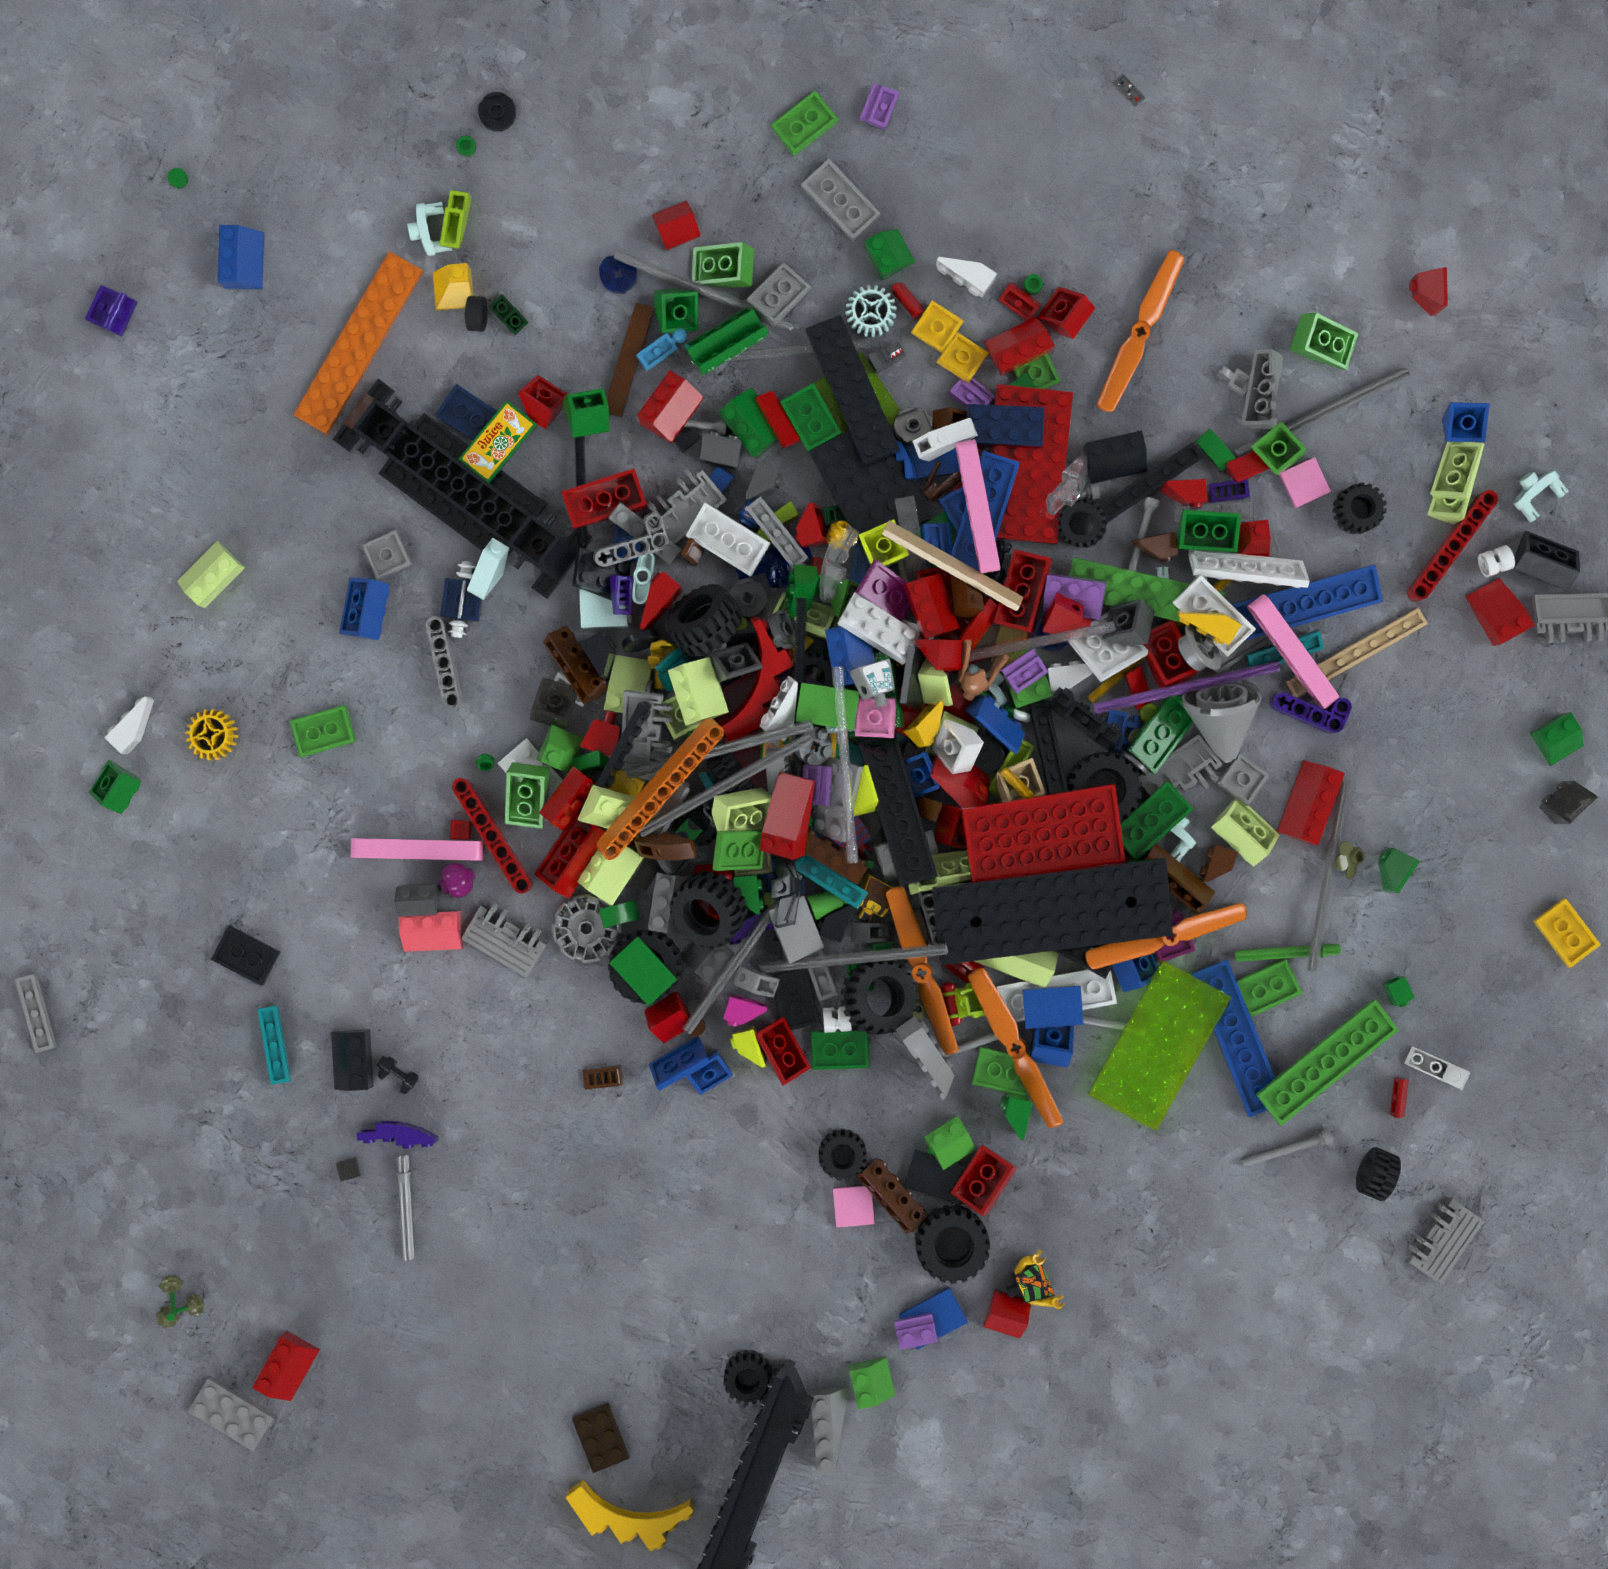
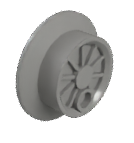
M1191 623L1189 626L1186 625V635L1178 640L1180 652L1186 662L1197 671H1201L1206 667L1213 670L1219 669L1222 664L1221 655L1213 640L1209 636L1196 631L1197 627Z

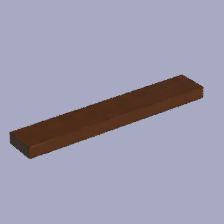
M635 303L607 395L610 415L622 418L639 362L635 355L643 349L655 310L653 307Z

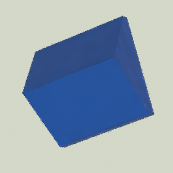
M1450 402L1442 418L1445 441L1485 442L1490 403Z
M927 751L904 760L915 798L941 787L930 776L933 765Z
M719 1050L708 1055L710 1061L708 1064L686 1076L700 1095L733 1076Z

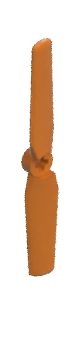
M1170 250L1140 305L1138 322L1134 324L1130 331V337L1121 345L1096 404L1103 411L1113 412L1143 356L1145 341L1150 336V328L1160 319L1185 261L1183 255L1175 250ZM1141 328L1143 329L1142 333L1145 335L1139 337L1137 336V331Z
M894 887L888 890L886 896L901 947L903 949L905 947L909 949L912 946L913 949L914 946L915 948L917 946H920V948L922 946L923 948L924 945L926 947L927 944L904 887ZM928 957L906 958L913 967L912 977L918 982L919 995L939 1046L945 1055L956 1053L958 1051L956 1039L941 989L932 977V968L927 964ZM920 968L922 971H926L924 977L918 974Z
M1243 903L1185 918L1172 926L1173 936L1170 939H1167L1165 936L1104 944L1088 950L1085 954L1086 961L1089 967L1094 970L1152 954L1164 945L1174 946L1179 940L1188 941L1243 921L1246 918V907Z
M979 968L969 974L968 979L995 1036L1005 1047L1007 1046V1053L1013 1057L1015 1071L1047 1127L1055 1128L1063 1123V1119L1037 1064L1025 1052L1027 1045L1025 1040L1019 1037L1015 1019L986 969ZM1014 1043H1015L1017 1046H1018V1045L1021 1046L1020 1049H1019V1051H1017V1049H1012L1013 1046H1014Z

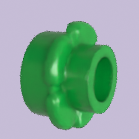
M481 754L475 763L481 771H488L493 768L494 757L489 754Z

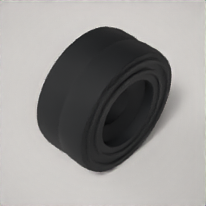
M468 296L465 305L466 328L468 331L484 332L488 319L486 298L482 296Z

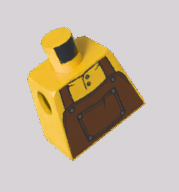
M866 873L861 888L867 891L868 894L860 905L863 909L858 917L869 922L873 913L883 917L890 909L886 892L894 887Z

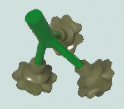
M176 1275L166 1276L159 1285L162 1292H168V1295H170L171 1305L162 1306L160 1312L156 1313L158 1318L157 1324L162 1325L164 1329L169 1326L174 1327L176 1322L180 1320L178 1313L182 1311L189 1312V1315H194L195 1317H198L204 1311L205 1303L203 1298L195 1293L186 1298L187 1303L184 1307H175L174 1295L176 1290H180L184 1284V1281Z

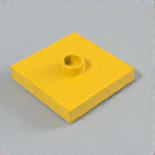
M932 300L911 331V334L940 353H943L964 320Z
M957 332L936 363L969 383L989 352Z

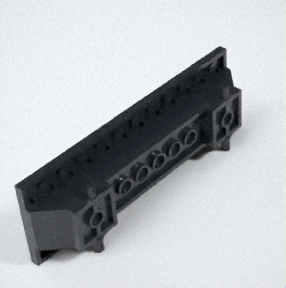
M1166 858L1120 862L1110 865L932 887L937 943L939 946L940 944L943 945V943L945 946L946 943L948 948L947 955H939L941 965L1173 935Z
M790 1359L786 1364L782 1363L768 1384L770 1391L768 1390L761 1402L760 1407H763V1409L760 1410L754 1420L753 1425L756 1427L753 1428L752 1433L750 1432L746 1444L748 1446H746L739 1459L741 1464H739L731 1479L734 1483L731 1484V1487L726 1492L724 1505L720 1508L717 1515L718 1521L712 1528L709 1536L711 1539L705 1546L702 1554L703 1559L698 1564L697 1569H748L749 1565L753 1562L754 1551L757 1543L751 1541L754 1529L788 1442L794 1444L799 1437L803 1425L811 1413L810 1408L814 1397L806 1393L797 1368L794 1367L796 1362Z

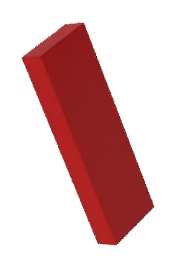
M774 391L757 396L755 400L782 448L799 443L801 439Z

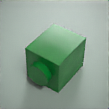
M1397 976L1382 983L1392 1005L1404 1007L1411 1003L1410 1000L1415 998L1406 978L1403 976Z

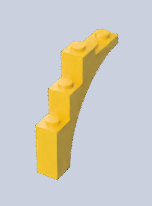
M584 1480L569 1489L565 1497L592 1536L597 1532L598 1534L602 1533L609 1526L622 1544L626 1540L627 1542L633 1540L638 1533L650 1552L655 1548L657 1550L662 1548L666 1544L667 1531L671 1532L681 1520L686 1521L692 1517L695 1504L690 1498L682 1504L664 1511L635 1512L626 1510L605 1501Z

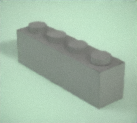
M1272 349L1255 350L1241 423L1242 426L1252 431H1270L1276 426V395L1284 356Z
M914 1016L898 1027L896 1031L943 1100L946 1098L955 1076L951 1071L953 1065L947 1057L943 1059L945 1053L939 1045L935 1047L937 1042L931 1033L927 1035L926 1032L929 1030L924 1022L921 1021L919 1023Z
M849 1386L811 1389V1396L814 1397L811 1407L817 1474L836 1473Z

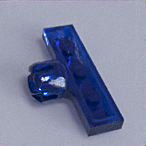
M801 547V549L808 556L806 560L811 559L812 554L810 548ZM777 548L766 550L752 576L765 574L768 584L772 588H779L777 579L781 578L784 587L788 584L789 563ZM736 568L739 580L751 577Z

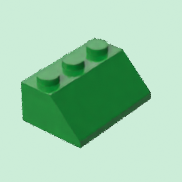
M750 388L727 403L718 414L739 440L742 441V444L752 457H760L778 439L755 400L758 394L753 388Z
M1182 510L1176 533L1177 548L1237 553L1241 513Z

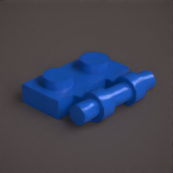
M1115 710L1108 711L1106 722L1116 724L1121 728L1120 732L1122 733V737L1114 750L1121 751L1122 744L1127 745L1128 748L1131 743L1128 742L1127 738H1124L1126 727L1131 728L1130 733L1134 729H1140L1141 716L1133 715L1132 722L1127 721L1129 713Z

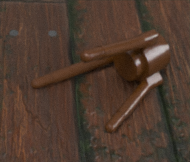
M940 461L936 463L929 478L923 484L925 489L922 492L932 502L962 480L961 476L952 481L959 474L956 471L940 486L935 482L930 484L941 464Z

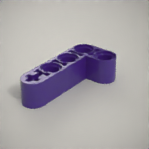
M1283 692L1274 694L1269 700L1270 707L1273 710L1329 734L1340 732L1344 728L1352 709V704L1347 698L1337 699L1329 706L1327 711ZM1281 698V702L1285 704L1279 705L1277 699ZM1339 702H1341L1344 705L1343 712H1340L1337 709V704ZM1296 704H1298L1301 707L1300 714H1297L1294 711V706ZM1313 712L1319 715L1317 722L1312 719ZM1331 720H1334L1337 725L1334 730L1329 725Z

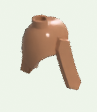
M965 640L963 642L962 668L958 671L957 675L964 691L962 696L973 701L975 696L989 689L998 672L1010 657L1007 654L997 657L987 679L983 669H980L975 674H969L966 670L969 664L972 642L971 640Z

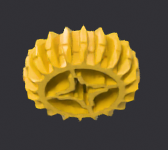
M204 709L203 714L201 712L196 713L197 718H190L193 724H187L190 731H185L184 733L190 735L185 741L191 742L188 748L194 749V755L200 754L199 757L201 759L206 757L207 760H212L214 757L215 760H219L220 755L222 757L227 756L226 751H233L230 745H237L233 738H238V735H235L233 732L237 731L238 728L232 727L235 721L229 720V714L224 715V711L221 710L217 712L216 709H211L209 712V710ZM212 719L218 720L224 729H217ZM204 725L203 731L199 733L200 727ZM212 732H218V733H215L214 735H212L211 738H210V737H205V736H209V734H212ZM225 736L223 743L220 745V738ZM200 740H206L208 746H211V750L204 748Z

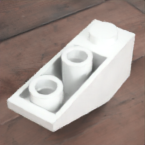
M938 257L936 261L937 269L942 274H949L953 277L955 283L969 288V292L974 296L979 295L983 297L997 276V273L979 262Z
M967 418L928 432L915 439L913 444L919 459L930 462L956 448L955 443L971 440L978 435L972 419Z
M1080 661L1069 662V666H1062L1061 663L1051 664L1050 668H1047L1048 673H1046L1051 692H1056L1059 687L1063 690L1065 687L1068 689L1072 688L1093 674V672L1086 664H1081Z
M790 676L782 682L777 697L773 698L770 709L761 719L760 727L767 733L770 730L773 732L776 729L777 731V728L782 729L783 727L784 729V726H788V728L789 725L790 727L791 725L794 726L798 682Z
M147 696L139 698L134 703L135 707L131 711L125 712L121 717L122 720L108 730V735L105 739L121 754H129L142 740L154 702L153 698Z
M1413 1046L1404 1063L1460 1090H1463L1470 1075L1469 1071Z

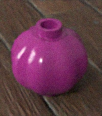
M452 863L442 870V880L439 883L445 895L450 893L454 898H462L471 892L473 879L476 877L471 867L467 869V867L460 863Z

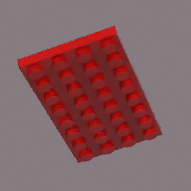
M997 384L994 405L1045 407L1042 447L990 445L989 453L1020 462L996 539L1057 545L1059 531L1057 527L1059 521L1057 519L1060 517L1073 392Z
M1115 784L961 809L971 882L1094 867L1125 861Z

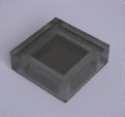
M356 1157L336 1163L341 1182L361 1176Z

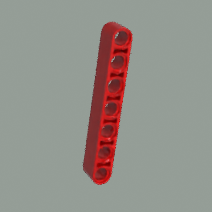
M1487 490L1475 497L1467 508L1465 518L1453 527L1408 588L1407 596L1411 601L1417 602L1426 599L1497 504L1498 495L1495 491ZM1484 496L1489 499V504L1484 502ZM1473 511L1478 514L1477 520L1472 516ZM1462 526L1467 530L1466 535L1461 533ZM1450 542L1455 544V551L1450 548ZM1439 557L1443 558L1444 560L1443 566H1441L1438 562ZM1428 572L1433 576L1432 581L1427 579ZM1416 588H1420L1422 592L1421 597L1416 595Z
M456 779L452 784L454 794L511 886L517 893L529 892L533 885L531 878L476 789L468 779ZM462 781L466 783V790L464 792H460L458 789V785ZM470 798H474L477 802L474 808L468 806ZM481 814H484L487 818L486 823L483 825L478 822V817ZM491 830L497 834V838L494 841L488 838ZM502 846L507 850L505 857H500L498 854V850ZM510 863H514L517 866V871L514 874L508 870ZM521 879L527 882L525 890L520 889L518 886V882Z

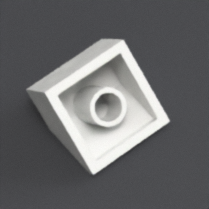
M947 719L944 720L932 749L952 774L971 771L984 742L973 729Z

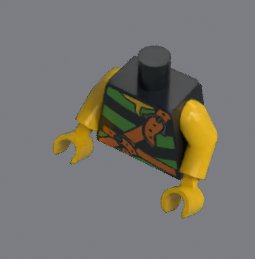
M1038 1250L1035 1255L1032 1254L1021 1258L1012 1274L1016 1283L1006 1287L1009 1297L1012 1298L1021 1294L1024 1302L1030 1305L1061 1309L1065 1303L1061 1304L1058 1300H1061L1063 1295L1059 1294L1055 1298L1053 1297L1055 1293L1042 1266L1046 1257H1039L1042 1251Z

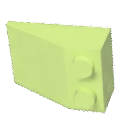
M615 655L606 694L605 711L623 714L624 691L645 692L646 683L650 680L652 672L648 660Z

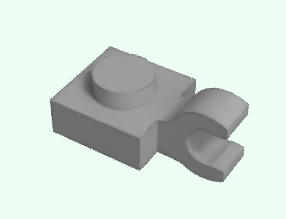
M1223 366L1216 375L1223 380L1229 381L1226 387L1241 396L1246 393L1250 376L1237 368L1233 373Z

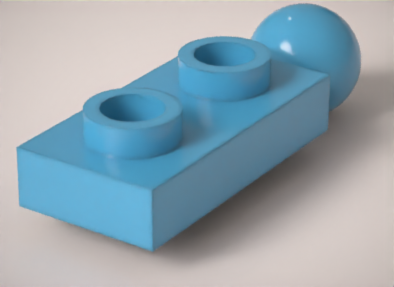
M681 328L672 332L671 337L668 333H665L635 356L644 369L648 371L676 351L678 348L675 343H683L687 339V333Z

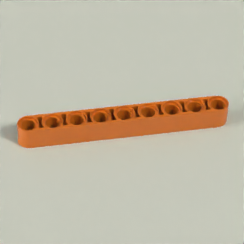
M707 718L699 724L599 838L597 848L606 859L613 860L619 856L720 741L724 731L714 719Z

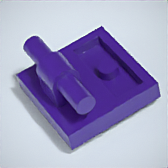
M100 285L85 320L122 337L138 302L127 297L122 292L118 293Z

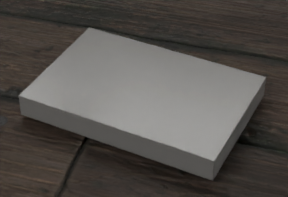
M783 262L746 299L745 303L771 326L775 327L811 290V286Z
M801 894L799 897L795 925L776 928L775 923L777 921L779 905L767 910L789 964L824 948L804 895Z

